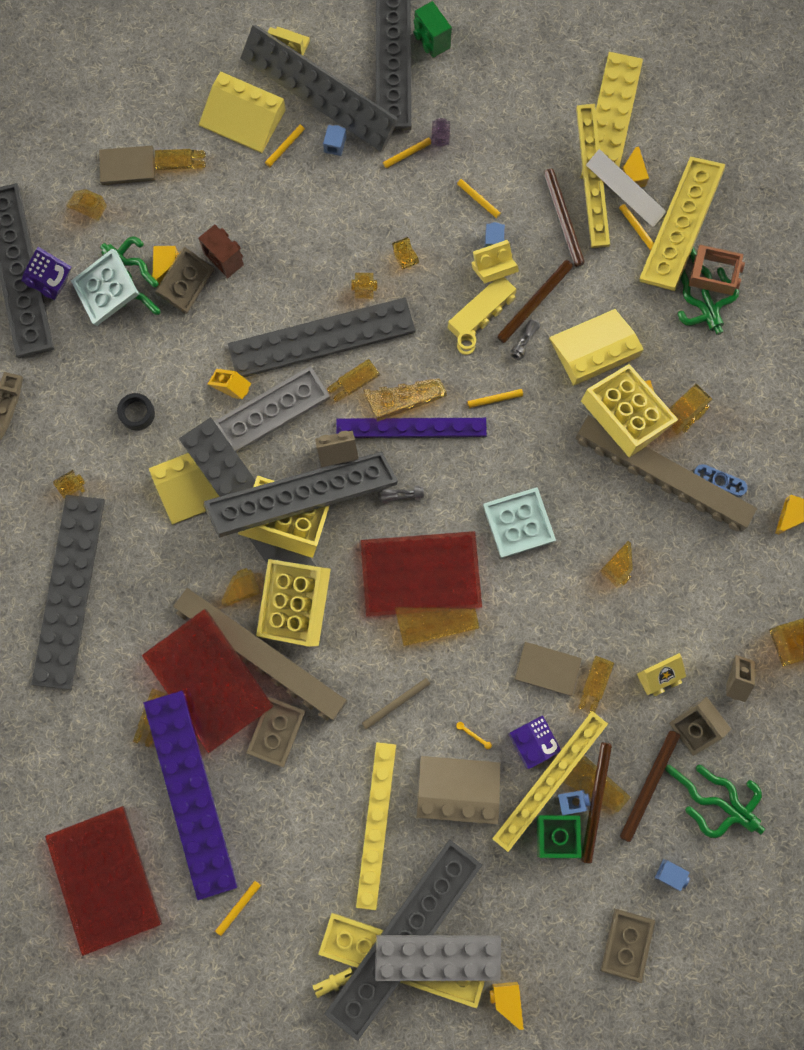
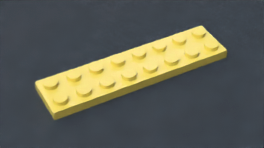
M609 52L596 106V118L600 150L620 168L643 59ZM582 169V172H581V177H580L581 179H584V178H583V169Z
M690 156L641 273L640 282L672 291L676 290L725 170V164Z
M331 913L318 955L357 968L376 942V935H381L384 930ZM400 981V983L474 1008L478 1007L485 982Z

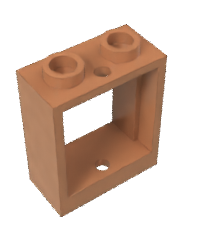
M699 245L688 286L733 295L735 289H739L741 278L738 277L739 273L743 272L745 262L742 261L744 254ZM704 259L733 265L731 282L726 283L700 277Z

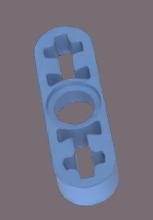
M701 464L693 471L698 476H700L698 472L704 470V474L708 476L713 473L714 475L709 482L736 497H741L747 492L745 481L710 466ZM708 476L703 477L707 481L710 479ZM720 476L724 479L725 483L723 486L715 483L716 477ZM729 481H732L730 485L736 486L737 484H739L740 489L742 490L736 492L735 487L730 486L728 489L726 487L728 486Z

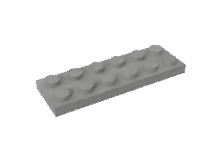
M309 366L214 422L237 453L330 399V396L312 367Z
M376 935V981H500V936Z

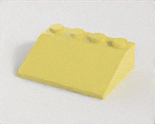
M220 71L212 85L199 126L262 153L286 111L285 102L279 96Z
M616 309L549 337L573 386L640 357L644 350L635 332Z
M630 364L588 388L581 400L584 406L628 457L645 448L678 421L677 417Z
M189 453L149 468L172 525L206 512L204 501L219 497Z
M257 476L254 487L274 481ZM330 505L240 531L238 534L313 558Z
M268 559L256 636L304 646H319L331 569Z

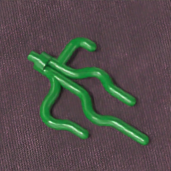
M132 236L127 238L118 250L111 244L103 243L100 246L102 255L111 249L116 250L125 266H139L143 278L152 287H158V281L149 274L147 265L140 258L127 259L123 256L132 244L139 248L143 247L144 243L138 237ZM138 292L139 295L134 299L140 300L155 315H159L160 309L146 295Z
M694 247L689 255L693 264L696 256ZM702 265L701 273L705 278L713 279L710 270ZM719 267L717 274L720 280L730 283L731 280L727 277L725 270ZM683 270L680 279L683 283L682 293L687 303L698 307L703 314L689 319L685 312L681 310L678 312L679 320L687 326H693L706 321L710 331L715 330L716 335L722 334L724 322L720 317L719 311L723 306L737 300L739 289H735L733 295L719 300L716 304H714L709 290L702 289L704 303L691 296V286H688L690 280L685 270Z
M667 764L665 771L688 789L691 798L696 803L705 806L717 805L730 815L721 823L718 829L711 830L708 828L705 819L690 806L686 807L685 812L697 822L705 836L715 839L719 838L735 823L741 824L751 833L756 831L761 835L765 831V828L760 825L761 820L752 813L762 798V791L755 782L748 780L746 783L747 787L753 791L754 796L747 806L744 807L739 802L736 788L731 781L726 778L717 777L704 766L697 765L696 771L708 781L727 788L732 804L730 806L718 797L705 798L700 796L695 785L673 766Z

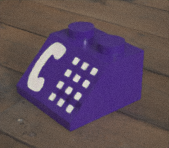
M37 247L23 273L21 281L28 287L40 291L45 297L55 300L65 286L72 267L42 248Z
M543 715L508 733L526 769L540 764L561 751Z

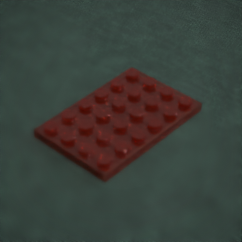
M475 531L361 540L366 617L482 608Z
M207 609L202 610L141 655L168 695L184 691L195 734L208 754L274 707Z
M124 806L45 836L82 956L162 925Z

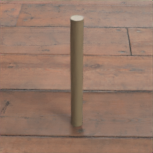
M427 678L423 679L362 722V725L365 729H368L429 686L430 682Z

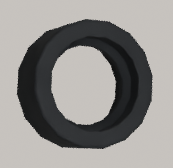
M140 393L126 395L117 406L118 418L128 429L136 431L146 429L154 420L155 410L153 404L145 395ZM133 402L143 403L147 408L146 416L141 421H129L125 415L128 405Z

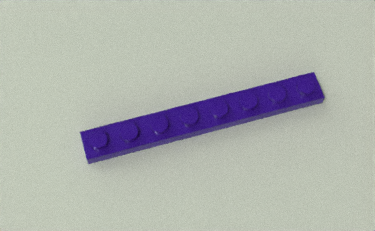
M486 417L336 418V434L341 431L353 430L354 438L487 437Z

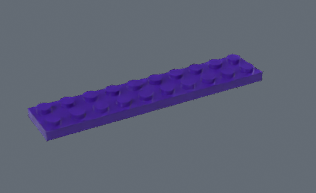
M184 691L143 702L197 901L236 889L238 887Z

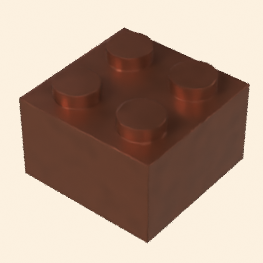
M214 224L198 239L204 255L228 279L244 265L243 255L240 252L241 248L234 240L231 241L228 238L227 232L223 228L219 229Z

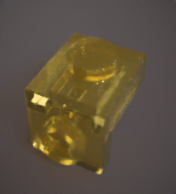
M408 237L392 243L394 256L402 270L419 263L418 256L412 249Z
M71 470L54 480L53 484L62 497L65 498L66 495H71L78 490L82 493L85 492L83 485L86 482L80 474L76 475L74 470Z

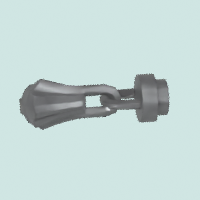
M530 319L521 340L512 347L511 356L514 359L520 360L524 358L527 343L540 328V323L537 320Z
M414 486V490L410 491L405 489H382L377 495L380 502L384 504L395 500L407 499L408 497H415L416 501H421L424 498V489L419 486ZM398 493H403V496L398 497Z

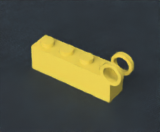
M505 277L491 282L448 321V329L458 338L457 349L461 354L469 355L473 353L476 345V331L479 328H485L493 315L495 317L498 316L505 304L510 305L515 300L516 288ZM468 340L472 345L464 346L461 342Z

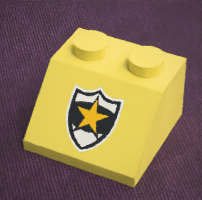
M680 653L637 673L647 695L653 693L654 696L665 692L664 687L670 685L673 688L682 683L681 679L686 677Z

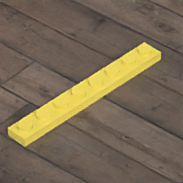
M595 104L577 105L576 113L591 248L609 247L610 238L604 183L586 166L600 149Z
M591 711L492 839L507 852L510 851L608 725L607 722Z
M376 742L356 908L377 909L396 745Z

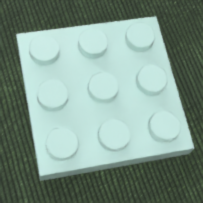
M114 249L108 251L71 280L92 323L96 326L139 295L121 258Z
M538 487L483 504L501 559L556 541Z

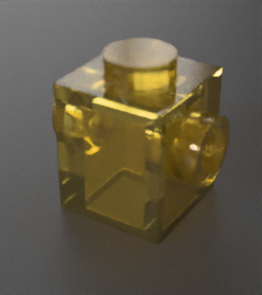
M355 273V279L351 280V291H355V298L374 299V291H377V280H374V273Z

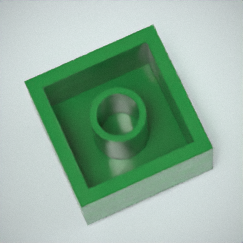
M431 1L415 10L413 33L415 38L422 42L425 52L427 54L430 53L432 58L450 49L452 27L435 3Z
M537 815V857L581 858L580 816Z

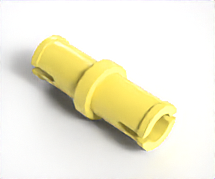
M351 967L336 975L331 974L329 975L330 978L312 985L314 991H317L315 992L317 998L333 990L336 992L339 990V987L345 985L351 977L350 974L353 973Z

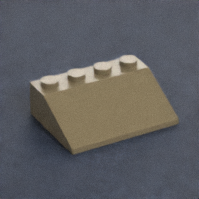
M421 756L416 818L498 824L500 762Z

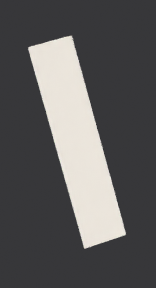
M600 149L586 164L590 170L652 227L666 213L654 199Z

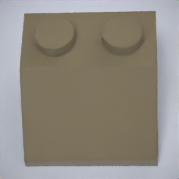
M353 430L315 438L321 467L359 459Z
M707 696L669 723L674 731L680 735V739L693 756L723 739L731 730Z

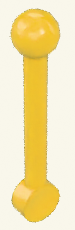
M463 722L456 724L457 729L468 733L482 743L485 749H491L492 744L490 742L484 741L467 729Z

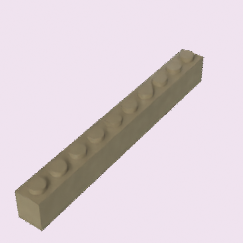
M590 415L587 416L575 438L580 445L593 448L596 454L611 458V461L618 466L623 465L627 467L630 473L645 477L644 480L646 482L661 486L664 492L677 495L680 501L684 503L690 502L695 505L698 511H706L716 521L726 522L734 531L745 530L757 510L751 504L648 447L628 457L602 425Z
M186 588L173 606L178 610L176 612L178 616L184 620L187 617L193 621L191 625L199 631L202 629L208 631L207 636L215 642L218 639L224 643L223 648L230 653L234 651L239 653V659L247 665L249 662L256 665L254 670L263 676L266 673L272 677L270 681L278 687L281 685L287 687L288 690L286 692L295 699L297 696L301 697L304 700L302 704L312 710L314 707L320 711L318 715L326 721H329V719L334 721L347 703V700L189 588Z

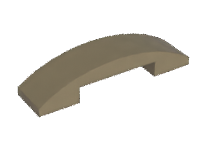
M7 372L3 373L0 381V440L11 422L23 381L22 376Z

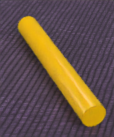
M300 124L265 161V164L271 167L305 128Z
M428 137L383 162L384 167L388 168L432 144L431 139Z
M460 179L457 182L460 188L496 219L501 215L494 206L464 180Z
M622 204L619 207L620 211L649 250H652L654 242L628 207Z
M518 389L467 401L468 407L473 408L523 396V391Z
M253 882L215 930L218 935H223L261 887L258 882Z

